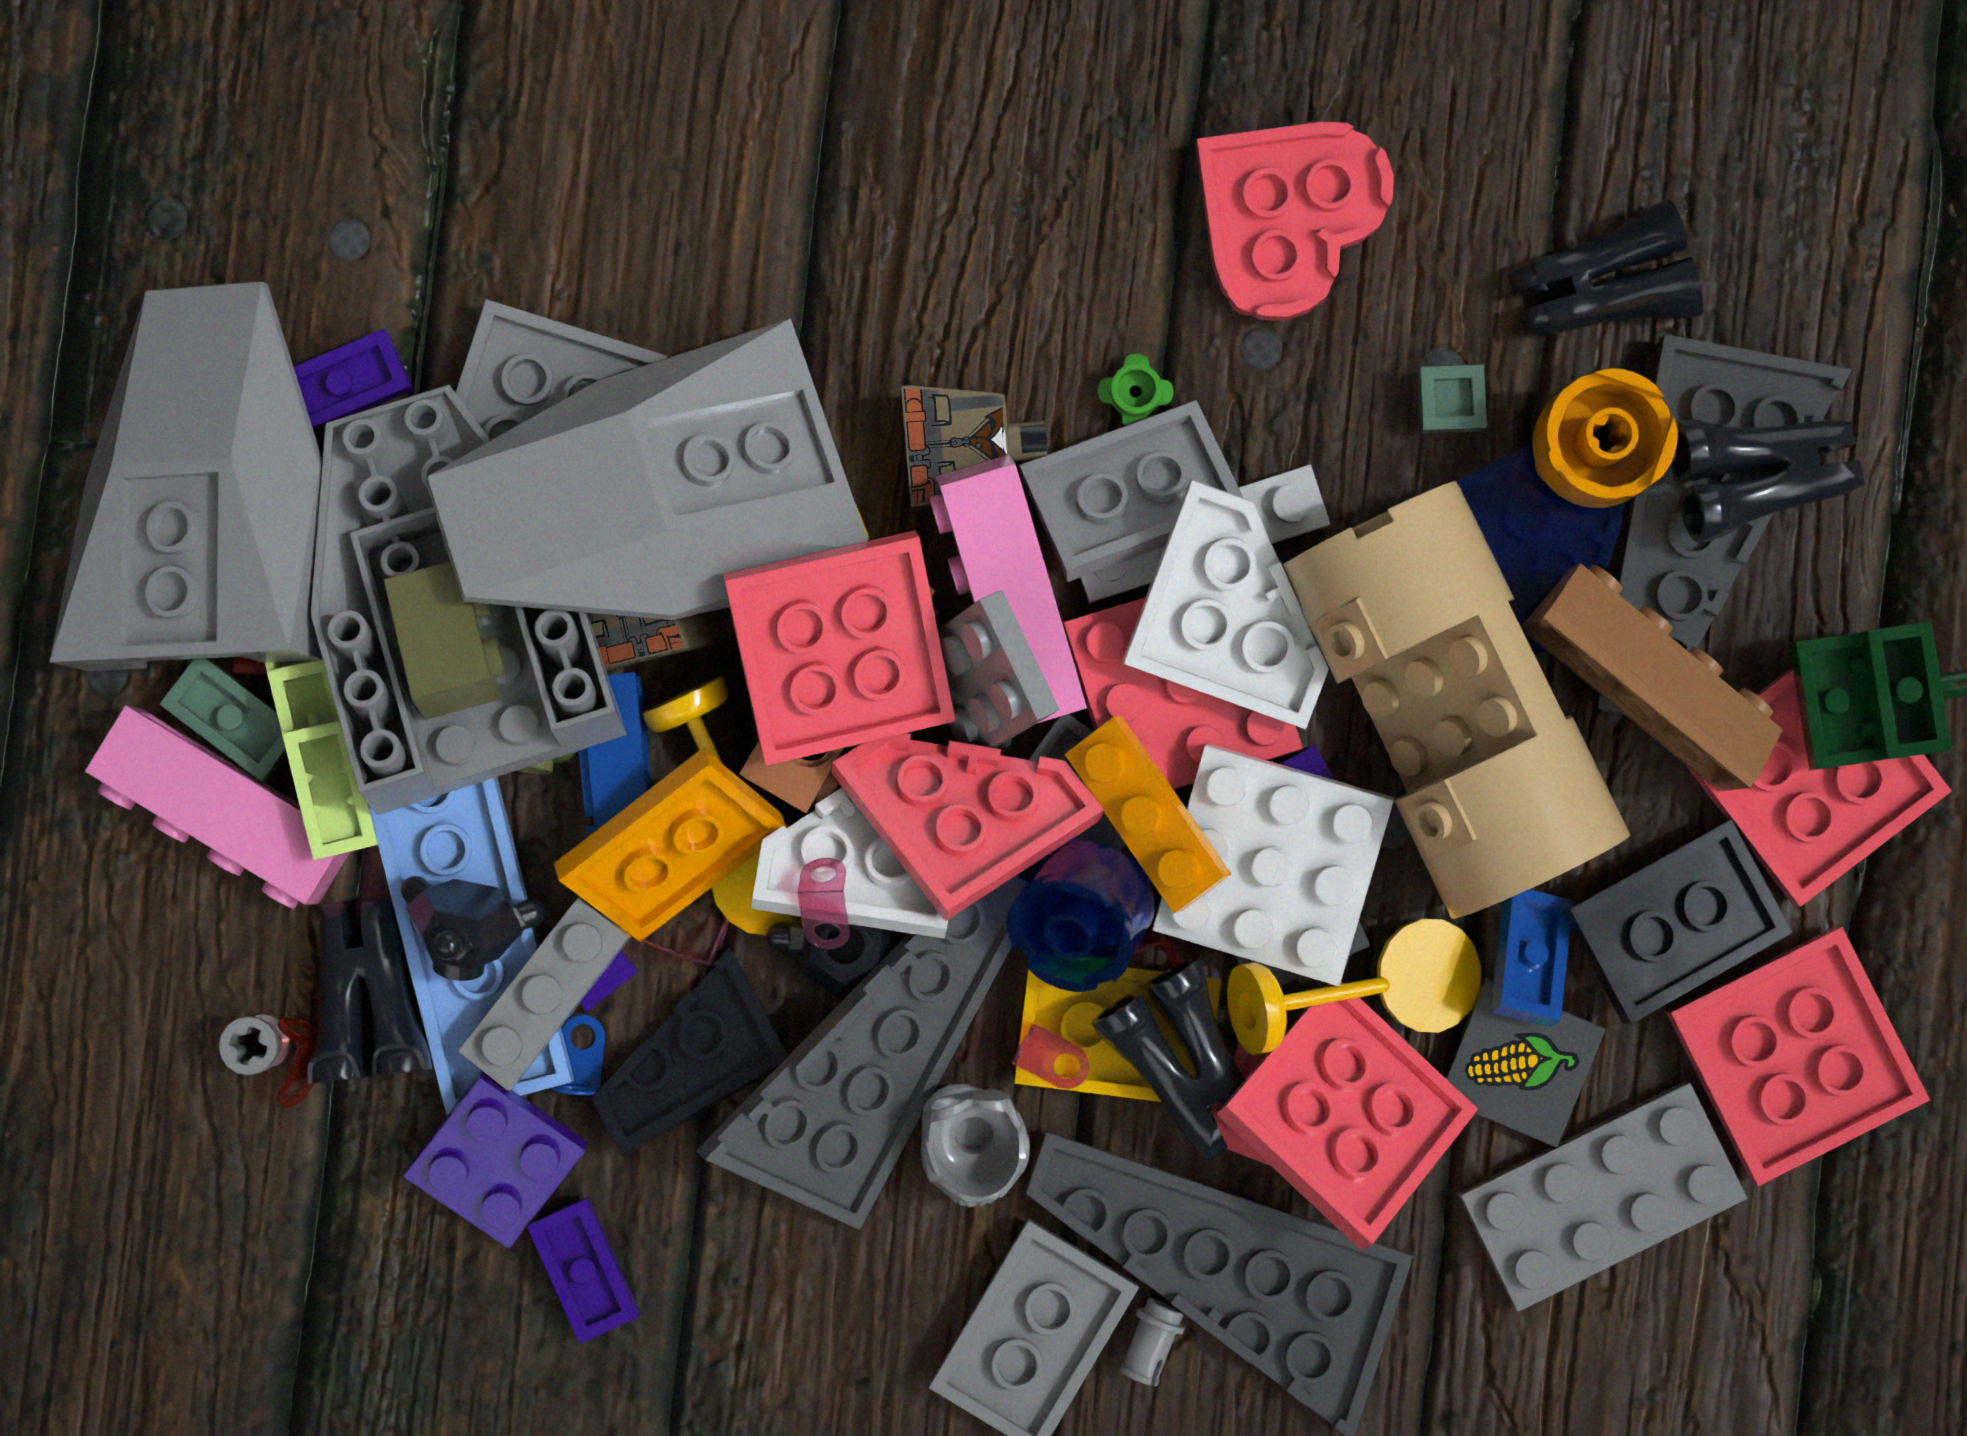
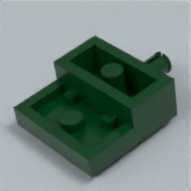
M1932 621L1798 641L1789 644L1809 771L1952 750L1944 699L1967 696V685L1954 686L1955 682L1967 681V670L1940 673Z

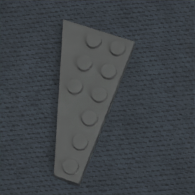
M1664 334L1659 338L1651 382L1664 395L1663 399L1672 417L1674 416L1675 422L1697 419L1726 427L1763 428L1825 420L1824 416L1837 392L1844 386L1852 369ZM1670 464L1664 475L1652 486L1630 498L1616 580L1623 587L1619 595L1637 610L1642 606H1646L1662 616L1673 628L1669 636L1687 651L1692 647L1698 648L1712 620L1723 607L1729 596V589L1741 567L1747 563L1773 513L1750 521L1715 540L1697 543L1693 541L1685 528L1679 506L1680 495L1686 488L1693 485L1739 481L1768 475L1778 471L1775 466L1749 469L1677 484L1674 481ZM1595 692L1593 710L1624 715L1598 692Z
M1014 876L948 919L945 939L908 933L718 1127L696 1152L713 1164L860 1230L921 1117L924 1104L935 1091L1042 890Z
M1047 1130L1045 1131L1026 1188L1028 1196L1086 1240L1091 1241L1120 1263L1123 1268L1153 1288L1177 1309L1251 1365L1253 1364L1285 1388L1288 1393L1305 1406L1307 1405L1342 1434L1345 1436H1355L1413 1259L1412 1254L1376 1241L1361 1251L1337 1228Z

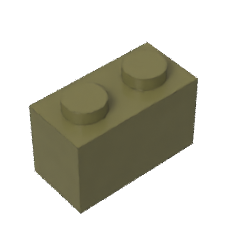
M451 562L383 579L411 698L424 719L428 720L502 699L497 677L507 674L505 660L497 637L487 639L482 617L492 615L491 604L463 602Z

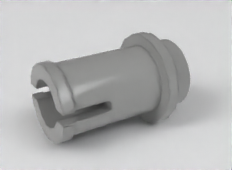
M1148 1298L1145 1308L1139 1307L1135 1315L1140 1318L1124 1363L1121 1364L1119 1371L1140 1383L1158 1386L1159 1377L1175 1335L1184 1333L1185 1326L1181 1323L1184 1313L1169 1303Z

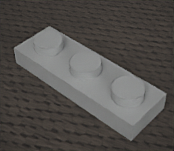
M578 897L458 1052L506 1090H512L632 936L584 899Z

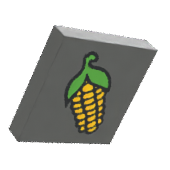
M1483 979L1480 991L1469 1013L1444 1077L1478 1108L1476 1114L1558 1147L1606 1029L1564 1011L1561 1014V1021L1552 1027L1490 1013L1494 982Z

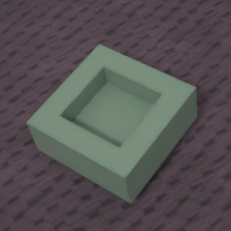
M1484 365L1420 367L1417 370L1420 434L1484 431L1487 428Z

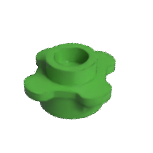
M1142 354L1127 356L1124 360V367L1113 378L1102 379L1097 391L1098 397L1103 403L1112 404L1122 415L1124 426L1146 419L1158 406L1168 405L1174 393L1172 384L1167 380H1160L1156 371L1149 367L1148 358ZM1138 386L1142 391L1139 397H1132L1129 393L1131 387Z

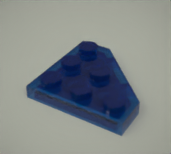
M1602 426L1593 433V436L1599 440V448L1606 452L1616 444L1607 440L1608 429ZM1533 442L1456 481L1512 592L1514 600L1510 601L1509 604L1520 627L1568 569L1580 563L1587 569L1592 565H1597L1604 570L1608 568L1623 522L1622 515L1627 501L1610 507L1591 508L1574 504L1562 498L1538 476L1535 468ZM1523 631L1534 655L1545 651L1541 645Z

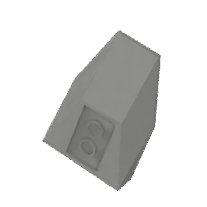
M264 282L149 290L145 292L86 478L49 662L86 671L146 669L147 661L240 656L264 663L323 660L311 617L323 460L268 284Z
M791 318L596 381L432 473L426 479V485L463 602L674 620L728 608L729 603L722 574L868 541Z
M450 385L337 419L325 425L311 617L358 790L377 815L627 735L593 627L586 612L491 604L492 615L482 617L487 639L497 637L505 660L507 674L497 677L502 699L428 720L424 719L412 701L383 579L450 561L426 485L427 476L491 441Z

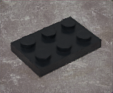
M1732 819L1716 824L1562 910L1623 1024H1632L1793 933Z

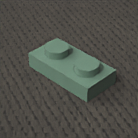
M209 658L194 659L160 703L163 708L260 781L267 782L287 756L276 709Z

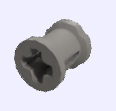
M259 1014L254 1017L248 1016L236 1019L227 1025L221 1034L219 1050L221 1058L228 1068L238 1074L252 1075L282 1064L290 1053L292 1041L283 1021L273 1015ZM261 1031L259 1042L267 1046V1051L264 1054L251 1057L253 1047L244 1042L245 1035Z

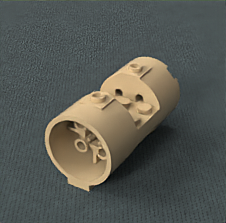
M1456 481L1429 490L1389 508L1388 512L1378 515L1354 528L1350 527L1282 565L1300 604L1302 613L1336 683L1339 684L1352 678L1362 698L1363 705L1369 713L1390 756L1391 763L1403 782L1407 793L1394 800L1452 919L1477 912L1540 885L1606 852L1630 836L1572 715L1564 716L1509 604L1510 601L1514 600L1512 592Z

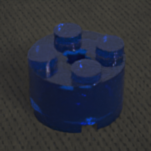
M1073 838L1040 859L1009 909L1007 917L1008 938L1014 950L1019 945L1023 953L1030 960L1027 968L1045 983L1072 992L1096 990L1099 984L1112 979V982H1114L1123 975L1150 928L1155 911L1154 896L1149 884L1150 879L1135 857H1127L1120 851L1101 843L1080 841Z

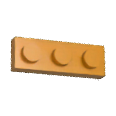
M1123 716L1112 717L1064 754L1088 790L1104 808V813L1174 914L1188 908L1232 875Z

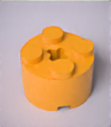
M1608 368L1589 373L1574 380L1547 403L1536 422L1533 434V453L1538 476L1562 498L1574 504L1591 508L1618 505L1645 491L1667 471L1677 447L1678 429L1674 416L1672 417L1663 399L1664 395L1647 378L1624 369ZM1602 426L1608 429L1607 440L1616 444L1606 452L1599 448V440L1593 436V433Z

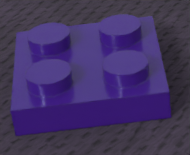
M481 1070L408 1164L403 1177L507 1248H510L584 1154L587 1141L513 1090H506Z

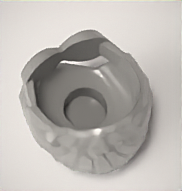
M953 1084L937 1090L924 1104L922 1114L921 1157L923 1169L928 1180L940 1188L955 1203L958 1202L962 1206H983L994 1202L998 1198H1003L1025 1171L1029 1161V1136L1020 1113L1016 1111L1009 1095L1000 1090H982L968 1084Z

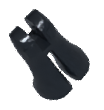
M1671 200L1654 204L1621 226L1595 239L1536 259L1509 273L1507 276L1514 298L1544 293L1554 288H1558L1560 299L1546 301L1519 314L1525 336L1554 335L1599 323L1631 318L1652 317L1685 320L1701 317L1703 314V295L1695 262L1691 256L1599 285H1594L1591 282L1616 270L1684 254L1687 249V236L1675 204Z
M1697 419L1676 422L1678 440L1675 455L1671 462V469L1674 481L1677 484L1762 467L1775 466L1778 469L1777 472L1757 478L1699 484L1686 488L1680 495L1679 506L1685 528L1689 536L1697 543L1712 541L1725 536L1748 522L1771 513L1834 498L1865 485L1860 461L1830 463L1823 466L1819 464L1818 455H1826L1856 444L1851 421L1823 420L1763 428L1726 427Z
M388 897L363 900L361 906L363 947H358L356 920L351 905L348 902L324 904L322 907L320 924L322 1006L320 1027L307 1067L308 1084L433 1069L428 1044L417 1022L410 1001L402 961L398 922ZM363 980L369 992L372 1010L373 1061L369 1043Z
M1193 958L1169 968L1143 986L1193 1065L1195 1073L1192 1076L1182 1066L1166 1042L1140 992L1127 994L1104 1009L1092 1020L1091 1025L1097 1034L1143 1077L1188 1141L1199 1153L1209 1160L1228 1148L1218 1129L1216 1120L1213 1115L1209 1114L1206 1108L1217 1101L1222 1107L1242 1084L1244 1078L1231 1057L1217 1025L1203 968L1198 958Z

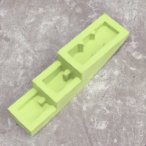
M324 661L265 663L313 860L378 845L368 803L358 790Z

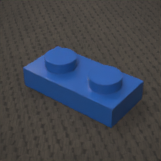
M1529 889L1502 902L1490 1013L1546 1027H1552L1561 1021L1570 925L1562 910L1571 906L1573 900Z

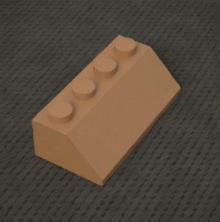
M1581 563L1568 569L1521 626L1522 631L1719 792L1750 788L1761 774L1783 730L1769 718L1773 713L1772 708L1750 690L1742 688L1738 693L1719 677L1723 672L1722 667L1708 654L1696 647H1692L1687 651L1669 636L1673 631L1672 626L1658 613L1646 606H1642L1637 610L1619 595L1623 589L1622 585L1607 571L1597 565H1592L1587 569Z

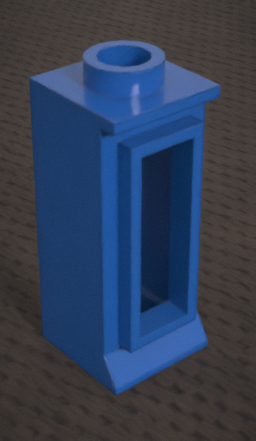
M635 672L608 675L627 735L579 750L585 817H594V826H585V833H594L653 787L647 726L641 715L645 711L642 676H636Z

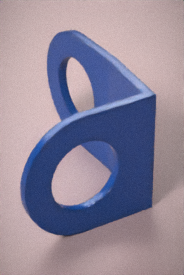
M585 1014L576 1015L570 1018L562 1028L575 1081L552 1087V1090L564 1094L593 1095L598 1092L601 1085L605 1031L602 1024L596 1018ZM585 1024L594 1030L595 1042L590 1048L579 1049L571 1042V1032L577 1025Z

